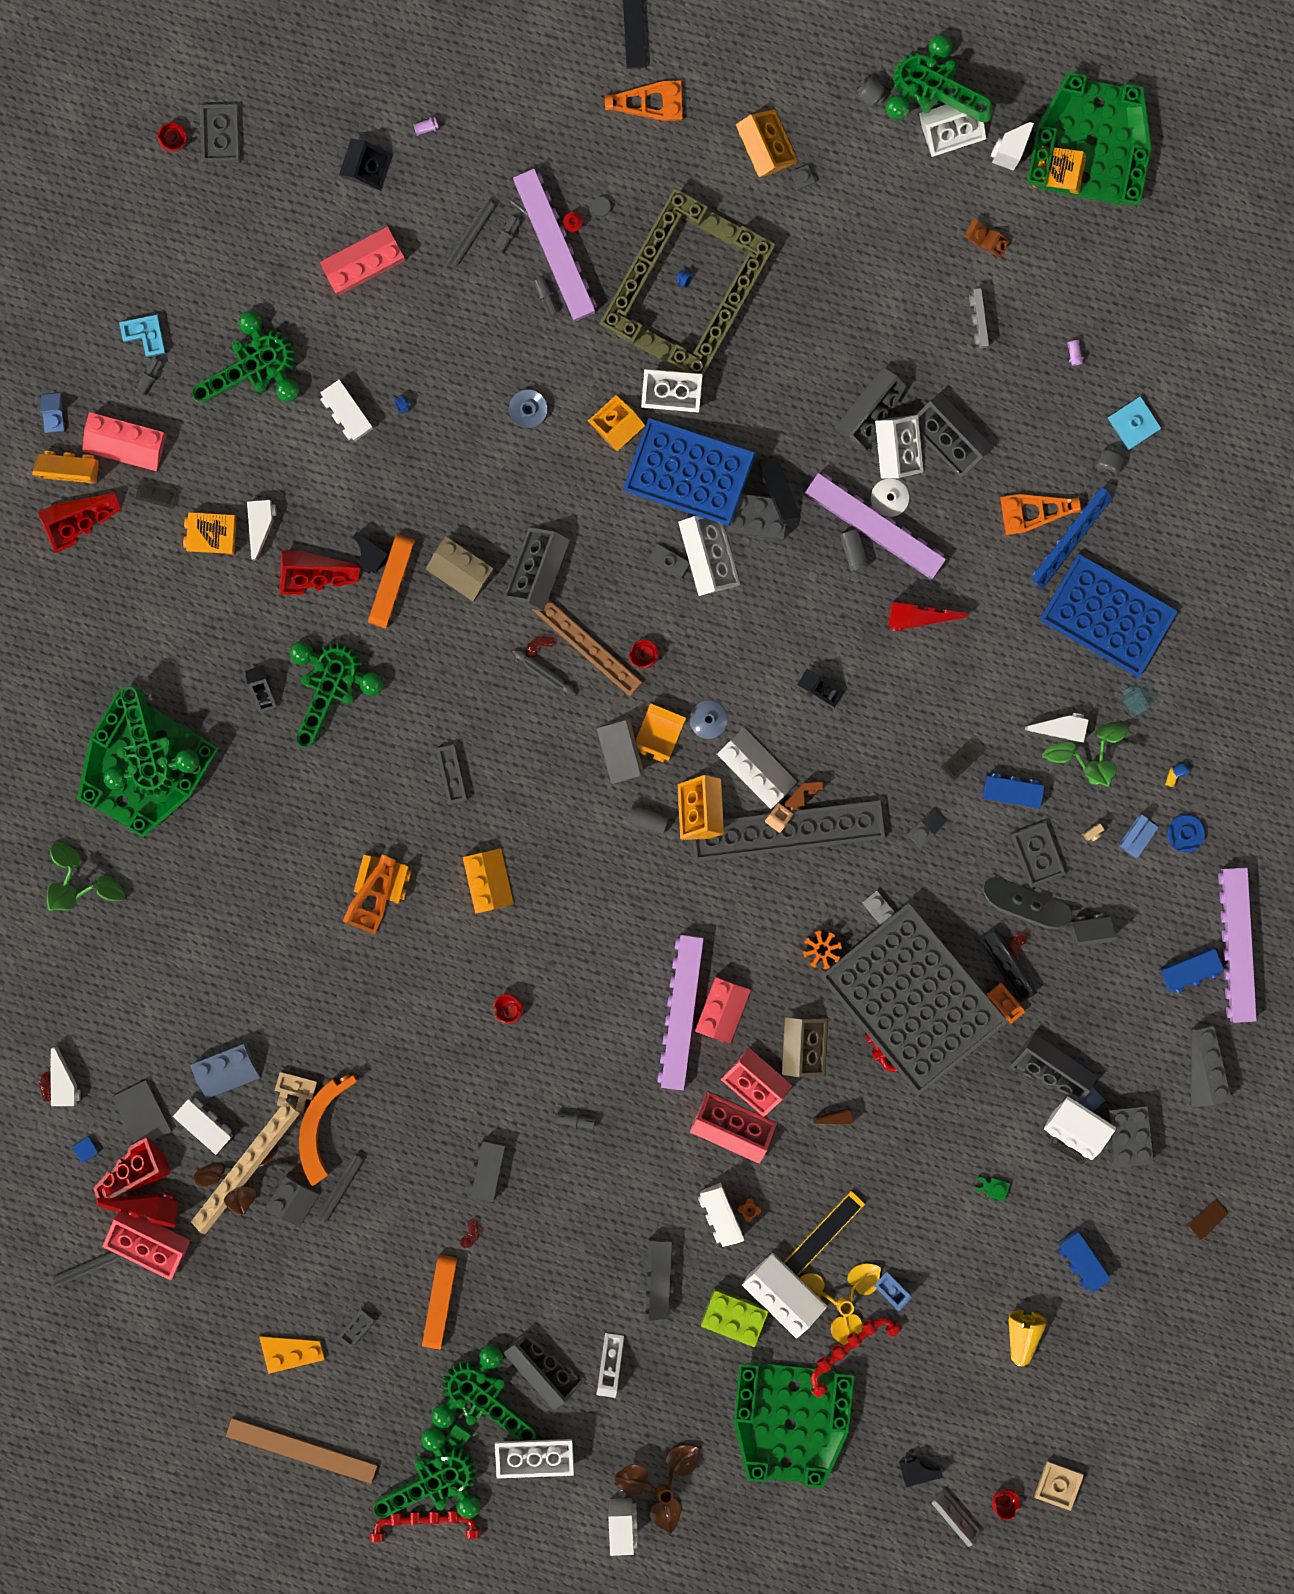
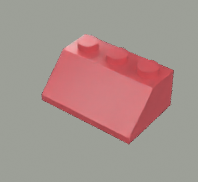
M715 976L695 1032L731 1043L751 989Z
M750 1048L740 1056L720 1079L763 1117L783 1100L792 1087L785 1078Z

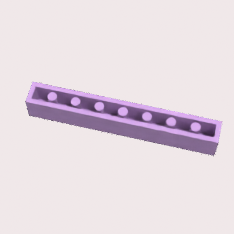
M535 169L513 177L573 321L576 322L594 314V308L597 305L593 296L590 298L588 296L587 290H589L586 279L582 280L579 275L582 270L578 261H573L571 255L574 254L571 244H566L564 237L567 235L563 226L559 227L556 221L559 219L556 209H551L549 202L552 200L548 191H544L541 186L544 181L540 172L536 174Z
M824 473L822 475L817 474L804 493L805 495L928 578H934L946 560L943 558L944 554L935 548L931 550L927 547L928 543L918 537L916 540L910 536L912 532L904 527L901 529L895 525L896 522L890 517L886 516L884 518L879 515L880 511L872 505L867 507L863 504L864 500L857 495L851 496L847 493L848 489L841 484H838V486L831 482L832 478Z
M1248 868L1221 869L1222 873L1218 875V879L1223 889V892H1220V903H1223L1224 911H1221V922L1225 923V930H1222V941L1226 942V949H1223V959L1227 961V968L1224 969V978L1228 980L1225 996L1226 999H1229L1226 1015L1233 1023L1256 1021Z
M680 934V938H676L675 950H678V956L673 958L672 965L676 972L675 976H671L670 981L673 995H669L667 1004L668 1007H671L670 1014H666L665 1026H668V1033H664L662 1043L666 1045L665 1052H661L660 1064L664 1065L663 1071H659L658 1083H661V1088L684 1091L703 937Z

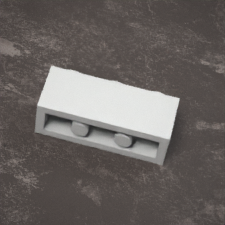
M340 380L320 392L323 396L320 400L326 408L330 407L334 413L331 416L337 424L342 423L345 428L342 431L348 440L352 438L355 442L373 430V427Z
M189 1098L173 1117L216 1155L233 1137L231 1134L232 1130L223 1123L221 1125L217 1122L218 1117L211 1111L207 1113L202 1108L203 1104L198 1099Z

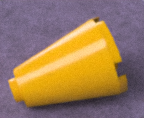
M1015 1310L1009 1314L1011 1360L1017 1366H1026V1364L1031 1362L1045 1330L1046 1318L1038 1313L1031 1312V1316L1024 1315L1023 1310Z

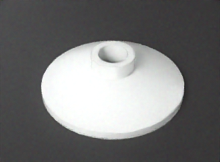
M884 479L874 486L871 493V503L873 507L880 511L879 514L894 517L906 509L909 503V493L902 482L896 479ZM888 494L894 495V499L892 501H889L887 499Z

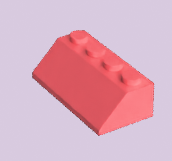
M387 226L326 258L320 264L336 295L339 296L404 262L405 258Z
M89 412L84 429L83 452L157 471L167 434Z
M707 1092L690 1133L760 1164L767 1152L777 1123Z
M124 1210V1213H118L112 1222L102 1247L172 1280L191 1240L161 1225L149 1222L150 1220L144 1217H132L127 1214L128 1211Z

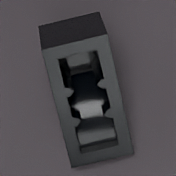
M356 532L352 538L355 539L361 550L359 562L362 565L360 568L368 574L371 571L375 574L389 555Z
M264 666L246 670L247 685L258 712L262 713L277 708Z
M806 669L797 684L805 691L834 708L844 693L842 689L809 669Z
M913 1455L905 1456L902 1458L903 1461H899L906 1487L943 1478L940 1466H925Z

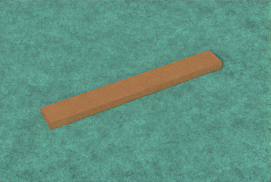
M548 599L544 611L533 610L627 695L631 696L642 684L641 680L551 600Z
M233 1417L226 1434L228 1438L370 1484L378 1465Z

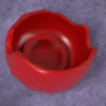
M167 122L160 127L157 139L160 146L166 151L176 152L181 150L186 143L187 134L181 125L175 122ZM177 135L176 141L172 143L173 139Z
M649 640L636 642L632 645L629 653L631 663L642 669L652 667L657 662L659 656L657 646ZM642 650H644L645 659L641 656Z
M503 994L497 997L493 1003L496 1018L504 1024H513L519 1021L523 1014V1005L514 995Z
M1008 1488L999 1490L992 1498L993 1511L1000 1519L1006 1521L1014 1519L1017 1510L1021 1508L1019 1496L1014 1490Z

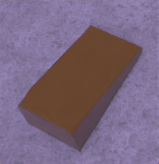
M849 1108L813 1117L814 1124H854Z
M1215 1199L1194 1217L1187 1226L1202 1240L1228 1213Z

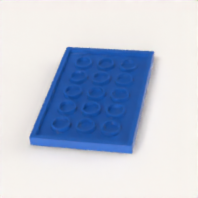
M648 418L623 491L730 527L756 454Z
M1077 554L1039 621L1139 678L1178 611L1082 555Z

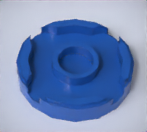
M1181 815L1175 817L1170 822L1167 828V839L1175 850L1190 853L1202 845L1205 839V829L1202 822L1196 817Z

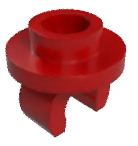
M570 212L565 215L563 225L566 230L576 232L582 226V218L579 214Z

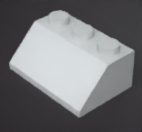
M948 105L931 109L929 113H919L931 157L986 139L984 122H979Z
M1029 122L1005 133L1002 139L999 138L991 153V157H994L992 163L1014 171L1021 159L1034 123Z
M644 369L641 407L699 412L702 374Z
M918 415L875 421L881 478H901L922 473L923 462Z
M1067 1097L1052 1112L1044 1130L1053 1137L1063 1141L1067 1146L1080 1152L1084 1157L1093 1160L1102 1151L1115 1132L1116 1127L1075 1100Z
M718 1183L700 1191L701 1196L698 1197L701 1207H706L708 1214L705 1216L709 1225H714L716 1232H713L716 1242H721L724 1247L744 1241L743 1233L722 1184Z

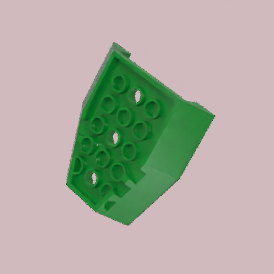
M1068 72L1037 126L1027 183L1041 190L1110 204L1140 205L1151 152L1143 87L1124 84L1120 87L1086 80V75ZM1098 97L1103 99V107H1096L1094 99ZM1093 135L1097 140L1096 144L1089 145L1086 141L1087 136ZM1042 146L1050 147L1049 155L1047 150L1042 149ZM1053 148L1083 151L1085 153L1086 161L1083 173L1089 176V181L1087 183L1081 182L1079 194L1071 193L1069 189L1046 186ZM1048 158L1044 172L1042 168H1038L1039 162H1044ZM1037 172L1041 174V177H1037Z
M119 689L89 739L77 799L119 821L137 835L145 837L190 798L219 748L147 705L155 739H157L156 734L159 730H164L167 733V737L171 736L174 738V744L171 746L168 756L173 759L179 751L191 749L199 756V765L191 773H184L179 769L173 770L172 775L176 780L170 781L172 787H166L167 791L164 793L160 791L159 795L153 793V795L148 796L147 792L141 794L140 788L138 790L134 789L135 783L133 780L127 781L126 785L120 790L108 788L104 783L106 770L112 766H118L127 770L129 763L124 758L118 757L117 750L133 745L121 699L122 690ZM135 709L134 715L139 718L140 712L138 709ZM140 727L139 734L143 737L145 731ZM145 746L144 753L149 755V748ZM162 750L159 751L160 758L164 755ZM132 757V761L134 762V764L138 763L137 758ZM149 765V772L154 774L153 766ZM120 796H125L128 799V804L125 807L118 805L117 800Z
M762 1362L740 1363L734 1425L747 1481L766 1483V1479L804 1483L805 1487L824 1488L849 1433L854 1375L831 1369L823 1372L818 1380L819 1382L823 1381L828 1390L821 1397H816L811 1391L813 1387L811 1376L816 1368ZM793 1380L798 1381L800 1384L799 1388L795 1391L789 1389V1383ZM789 1418L794 1419L796 1425L791 1429L785 1426V1421ZM788 1456L792 1459V1463L789 1466H783L781 1459Z

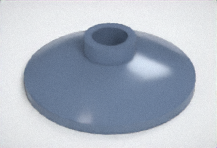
M522 390L511 399L509 414L518 426L534 428L544 421L547 415V403L540 393L534 390ZM530 406L532 411L526 413L525 407Z
M703 701L692 709L689 721L695 734L705 739H712L724 732L728 717L725 709L719 703ZM706 716L712 717L711 723L705 722Z

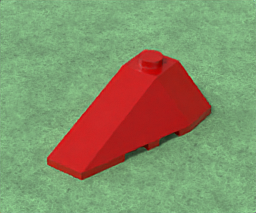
M110 493L55 504L37 513L54 553H57L75 545L78 542L75 539L83 532L88 535L92 532L90 529L92 525L96 522L104 523L121 508L116 494Z
M281 550L279 594L301 595L305 594L304 589L315 587L316 591L323 590L322 586L326 584L338 587L357 583L360 565L303 551Z
M892 602L889 608L887 627H891V631L902 632L903 629L966 618L968 613L937 610L931 607L919 608L918 605Z
M148 1137L131 1145L126 1155L116 1162L117 1165L110 1172H107L93 1188L96 1198L122 1197L171 1174L165 1155Z
M164 1192L163 1195L146 1194L98 1198L96 1200L98 1207L118 1213H124L125 1210L132 1217L142 1218L145 1216L150 1220L149 1222L172 1228L175 1227L178 1200L174 1198V1194Z

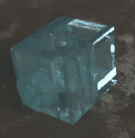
M1130 687L1122 692L1123 696L1119 697L1130 717H1135L1150 708L1139 688L1133 689V687Z

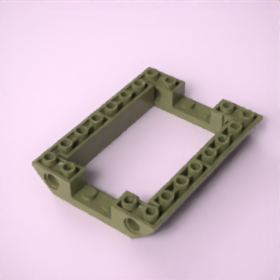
M674 188L599 324L616 336L679 371L700 373L703 376L775 244L743 226L741 228L709 211L706 205ZM681 218L747 254L693 355L688 353L685 348L677 344L673 345L646 330L640 323L626 318Z

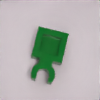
M977 1177L978 1180L983 1181V1186H974L976 1191L987 1190V1197L1005 1202L1010 1183L992 1177L990 1182H987L984 1177Z
M456 1422L445 1436V1440L448 1442H445L443 1447L450 1449L451 1452L453 1447L461 1450L472 1432Z

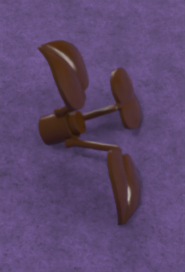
M278 1146L272 1148L258 1167L264 1166L275 1156L279 1149ZM220 1163L208 1164L194 1174L193 1180L201 1187L213 1186L220 1178L225 1179V1176L222 1175L225 1172V1167ZM251 1177L248 1179V1185L244 1184L241 1189L229 1192L224 1198L225 1205L231 1211L245 1216L247 1209L256 1197V1192L251 1185Z
M679 1445L668 1452L665 1459L666 1464L671 1467L668 1485L661 1484L655 1488L646 1482L648 1473L639 1464H631L623 1468L615 1475V1482L628 1495H640L644 1490V1485L656 1493L659 1502L652 1505L650 1518L656 1526L671 1534L676 1528L681 1514L680 1504L674 1498V1494L671 1491L673 1487V1471L679 1476H686L692 1473L697 1465L699 1449L692 1445Z

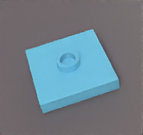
M1141 397L1108 417V420L1128 450L1161 429Z

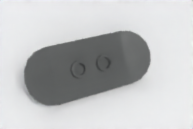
M998 877L986 880L983 885V892L988 901V906L992 905L1001 912L1048 929L1063 928L1072 919V912L1069 906L1057 899L1050 898Z

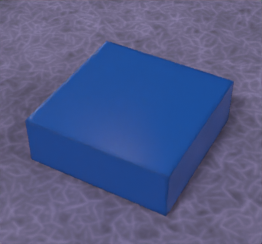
M90 1137L72 1146L81 1163L99 1153Z

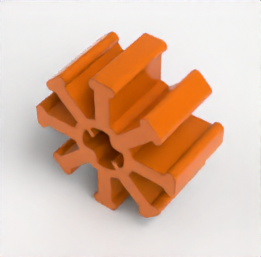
M817 930L814 931L817 943L811 941L809 937L805 938L804 943L813 946V949L803 950V956L806 958L808 955L815 954V957L809 964L815 968L818 960L822 958L823 969H828L830 966L827 963L826 957L829 956L835 962H838L840 957L832 954L830 950L841 949V943L837 942L836 944L828 945L835 935L828 932L826 939L822 941L821 931ZM821 944L827 947L823 955H820V952L817 953V949L820 948L819 945Z

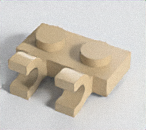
M280 1072L275 1091L280 1092L277 1105L282 1106L287 1101L288 1094L297 1096L299 1098L296 1110L304 1112L306 1100H313L317 1081Z

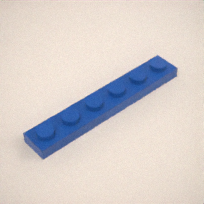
M1101 487L1093 495L1087 507L1081 510L1080 516L1069 526L1066 534L1058 540L1056 547L1047 554L1042 565L1034 571L1031 579L1039 588L1043 589L1113 499L1107 490Z

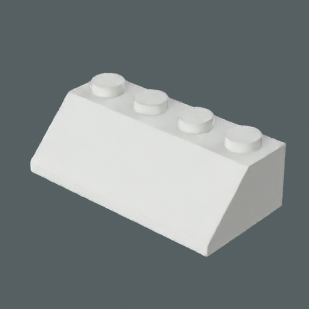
M699 516L679 521L698 595H706L739 586L740 582L724 525Z
M745 728L717 753L770 809L797 783Z
M774 1253L770 1254L751 1271L742 1284L796 1339L827 1308V1305Z
M572 1439L495 1442L497 1478L574 1476Z

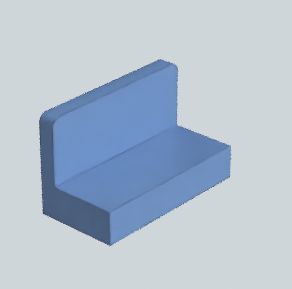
M1139 814L1118 846L1133 857L1138 858L1157 831L1158 826L1150 822L1144 815Z

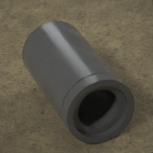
M858 529L840 534L850 571L868 567L869 564Z
M633 804L627 822L663 835L669 817Z

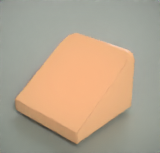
M777 803L765 822L776 831L781 832L793 816V813L780 803Z

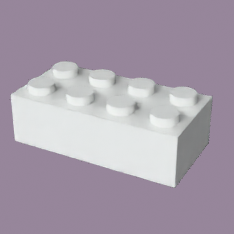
M632 1498L609 1499L610 1556L634 1555V1548H637L638 1544L636 1503H632Z

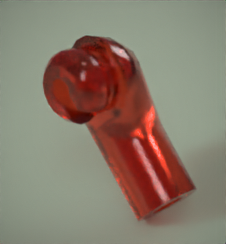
M535 637L527 645L528 654L531 656L536 655L542 646L553 647V638Z
M1021 934L1015 935L1008 944L1017 961L1021 960L1019 949L1027 942L1026 936Z
M44 1072L39 1082L42 1098L45 1102L51 1100L50 1072Z
M477 1221L468 1222L469 1232L460 1240V1245L463 1248H470L479 1239Z

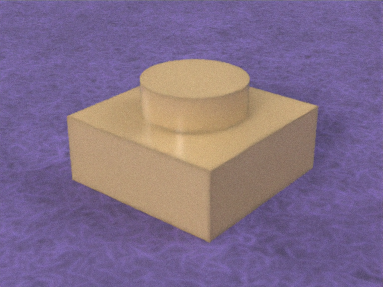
M1097 823L1082 835L1087 841L1090 839L1095 841L1102 836L1101 832L1104 831V828L1100 823Z

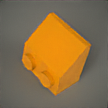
M617 395L588 420L616 451L645 427L636 413Z

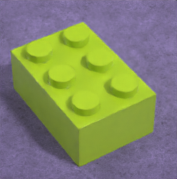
M714 1287L701 1320V1327L755 1347L769 1311L762 1305Z

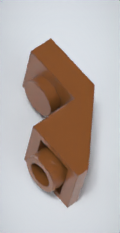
M974 219L964 235L973 244L1002 258L1010 242L1000 232L989 230L982 223Z
M823 782L802 783L784 803V806L789 807V811L800 810V806H805L804 791H807V794H819V790H823Z

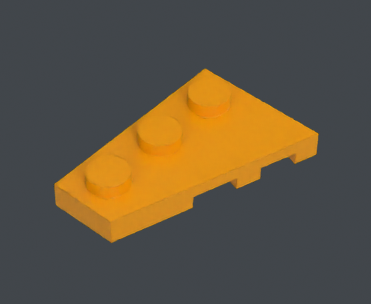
M259 1336L268 1374L325 1360L320 1340Z

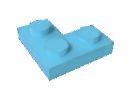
M158 315L119 322L123 342L142 339L146 357L166 354Z

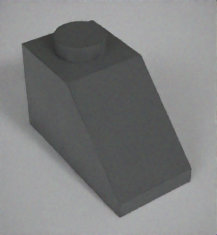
M932 808L906 835L918 848H921L938 832L946 821Z

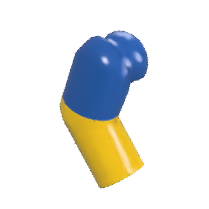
M1178 764L1169 770L1165 785L1175 787L1177 778L1183 775L1187 776L1190 773V767L1186 764Z

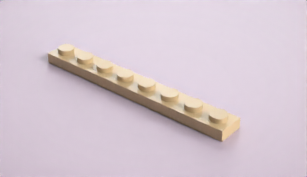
M285 1101L192 1219L191 1223L200 1233L205 1235L227 1207L224 1203L225 1196L229 1192L237 1191V1189H241L300 1114L289 1102Z

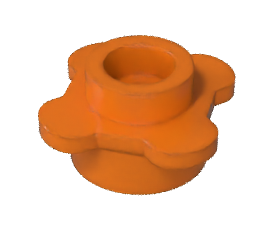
M747 1199L743 1206L738 1207V1212L742 1213L745 1220L750 1222L756 1215L761 1213V1209L754 1204L753 1199Z

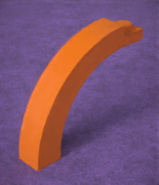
M346 1074L339 1079L340 1084L337 1083L335 1078L328 1082L313 1098L303 1117L299 1135V1152L304 1172L312 1186L330 1174L322 1161L318 1147L320 1120L329 1103L337 1095L358 1081L355 1074L352 1076Z

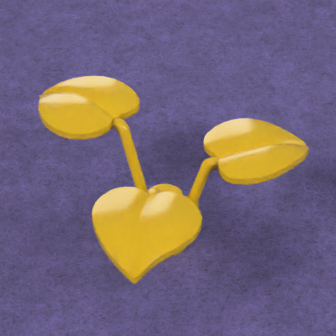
M865 1263L852 1268L847 1277L848 1282L853 1285L849 1298L841 1297L838 1301L822 1292L825 1283L821 1276L815 1273H808L799 1278L820 1299L822 1295L834 1303L840 1314L843 1315V1317L835 1318L830 1328L832 1336L843 1345L848 1343L846 1338L850 1333L856 1332L859 1334L862 1331L860 1318L856 1314H852L854 1311L852 1304L854 1290L856 1289L861 1295H870L876 1290L874 1285L880 1279L881 1271L878 1265Z

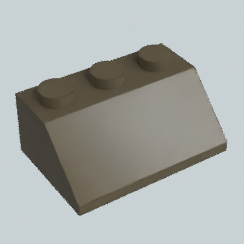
M445 536L433 554L426 570L474 601L493 573L494 568Z
M785 1017L782 1075L794 1077L825 1076L828 1019Z

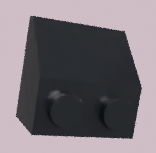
M350 139L339 175L350 181L381 191L393 154L365 140Z

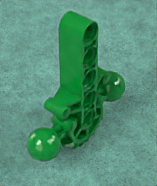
M936 35L930 40V53L927 57L920 55L917 51L915 56L909 54L908 59L903 57V63H898L897 69H894L893 81L895 89L903 91L900 95L892 96L887 100L886 112L892 119L899 120L908 115L910 99L917 100L923 113H929L931 108L938 101H941L979 122L989 121L993 116V111L989 99L952 81L957 74L954 61L949 60L946 64H937L939 59L947 58L953 50V43L946 35Z
M252 310L245 311L239 318V328L243 333L251 335L253 340L251 343L234 342L232 344V349L239 362L197 384L192 390L195 400L206 403L247 380L251 381L257 392L264 393L266 386L271 378H273L278 383L276 386L277 397L283 402H292L300 394V387L294 379L287 378L284 370L287 367L293 369L289 361H295L294 357H290V355L295 353V350H288L293 345L291 342L286 343L288 340L286 336L281 339L282 334L280 332L274 337V331L270 330L269 336H264L261 330L263 320L260 314ZM252 347H253L255 350H257V352H255V353H253V354H250V353L247 351L248 348H252ZM269 351L273 352V359L266 361L265 354ZM256 361V369L249 370V362ZM235 370L240 372V377L237 380L231 378V374ZM266 370L268 376L264 379L261 372ZM221 379L223 386L221 389H216L214 386L215 382ZM200 389H205L207 392L206 396L200 399L198 392Z
M298 641L290 648V658L297 665H306L308 663L314 665L312 672L310 671L307 675L301 677L303 685L316 690L296 736V742L301 747H311L315 743L334 698L347 704L354 702L353 683L359 684L362 692L368 696H376L383 690L384 682L381 675L376 672L362 674L357 671V666H361L362 662H356L355 660L360 656L358 654L352 656L355 650L352 648L348 652L349 646L346 644L343 649H341V643H337L336 648L333 643H330V650L323 646L324 653L322 655L315 653L312 646L305 641ZM335 663L341 665V671L338 674L332 671V666ZM318 671L324 672L321 679L315 678V674ZM342 680L347 684V689L345 690L340 687ZM327 681H331L334 685L333 689L329 692L324 687ZM320 698L326 701V706L323 709L317 707V701ZM312 716L318 718V724L315 727L309 724V719ZM305 733L309 734L311 738L308 744H304L301 740Z
M137 685L125 687L121 691V699L133 745L118 749L117 755L120 758H124L129 763L127 770L118 766L108 768L104 774V783L112 790H120L126 785L127 781L133 780L135 783L134 789L138 790L140 788L141 794L147 792L148 796L153 795V793L159 795L160 791L162 793L167 791L166 787H172L170 781L176 780L172 775L173 770L179 769L184 773L195 771L199 765V756L191 749L179 751L173 759L168 756L170 748L174 744V738L168 736L155 739L142 688ZM130 690H133L135 693L134 699L129 695ZM135 709H138L140 712L139 718L134 715ZM140 727L145 731L143 737L139 734ZM145 746L149 748V755L144 753ZM162 750L164 755L160 758L159 751ZM132 757H136L138 763L134 764ZM149 765L153 766L154 774L149 772Z
M485 1346L480 1352V1362L476 1367L470 1366L471 1362L467 1360V1366H464L463 1362L460 1361L459 1368L455 1364L452 1365L454 1372L450 1369L447 1370L449 1376H443V1380L446 1383H442L441 1387L445 1388L442 1391V1395H449L450 1399L446 1404L438 1405L433 1409L431 1419L435 1426L439 1428L450 1427L455 1421V1410L459 1408L463 1410L468 1425H473L485 1413L519 1441L535 1440L536 1437L533 1425L497 1397L504 1387V1378L501 1376L497 1378L486 1376L488 1369L497 1368L503 1361L504 1355L498 1346ZM485 1381L490 1382L486 1387L482 1385ZM467 1382L472 1384L473 1388L471 1390H464L462 1385ZM483 1394L488 1399L485 1402H480L477 1400V1397ZM467 1400L472 1403L470 1409H467L465 1405ZM499 1406L503 1411L500 1414H495L492 1409ZM514 1418L517 1420V1424L510 1426L507 1420ZM529 1430L532 1432V1436L525 1438L522 1432Z
M436 1427L428 1428L423 1432L421 1442L426 1450L434 1452L435 1459L418 1456L414 1466L420 1477L380 1496L376 1500L373 1509L377 1517L385 1518L430 1496L436 1508L443 1510L450 1497L457 1496L456 1508L459 1515L466 1519L474 1518L478 1515L481 1505L479 1500L475 1496L468 1494L465 1489L466 1486H474L475 1482L473 1480L477 1477L474 1473L477 1468L472 1466L474 1460L468 1461L470 1454L463 1456V1449L458 1453L456 1452V1447H453L452 1452H446L443 1447L445 1444L444 1433ZM430 1464H434L436 1469H433ZM453 1470L456 1475L449 1476L446 1471ZM435 1478L439 1483L433 1485L429 1482V1479ZM419 1487L422 1492L415 1493L412 1488ZM448 1487L449 1492L444 1494L443 1489ZM401 1495L404 1497L405 1500L399 1502L396 1500L395 1496ZM381 1503L385 1504L388 1509L381 1510L378 1505Z

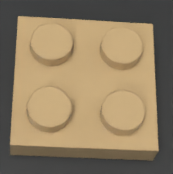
M1047 1461L1034 1497L1071 1511L1084 1474Z

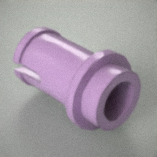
M429 117L428 120L413 124L417 136L432 130L435 132L439 128L436 117Z
M1079 340L1068 342L1067 345L1071 358L1069 362H1071L1072 366L1083 364L1084 357L1081 355Z

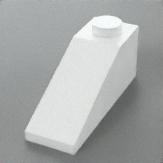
M271 500L247 502L252 560H258L274 521L273 516L277 515L276 505L272 504Z
M1073 713L1072 716L1026 726L1025 730L1084 742L1088 719H1084L1082 714Z
M53 1047L51 1048V1106H75L77 1101H80V1090H77V1084L59 1048Z
M605 1333L597 1395L616 1398L624 1340L622 1335Z

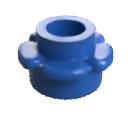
M688 269L685 271L681 270L676 277L677 285L684 288L688 287L693 274L689 273Z
M399 395V398L394 399L399 413L409 412L408 408L411 405L407 397L403 398L402 395Z

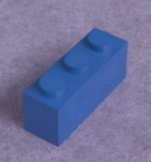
M991 773L990 776H985L982 799L1041 808L1044 786L1039 785L1040 781L1029 779L1028 783L1021 782V778L1010 776L1008 780L1002 779L1001 774Z
M1214 948L1159 969L1167 990L1174 993L1183 991L1184 986L1189 984L1191 986L1198 985L1206 977H1209V979L1215 978L1220 975L1219 972L1224 970Z
M1077 1230L1058 1242L1060 1246L1058 1251L1064 1259L1068 1257L1071 1262L1068 1266L1074 1274L1078 1273L1082 1279L1079 1282L1085 1290L1089 1289L1093 1293L1111 1281Z

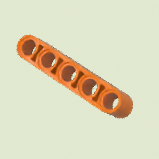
M396 534L369 616V624L387 629V623L389 618H391L394 609L393 605L395 599L397 600L400 591L399 586L401 581H403L406 572L405 568L407 563H409L415 539Z
M438 1255L422 1347L441 1350L457 1257Z

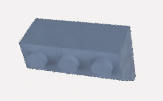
M247 1043L190 1065L196 1082L206 1099L260 1078Z

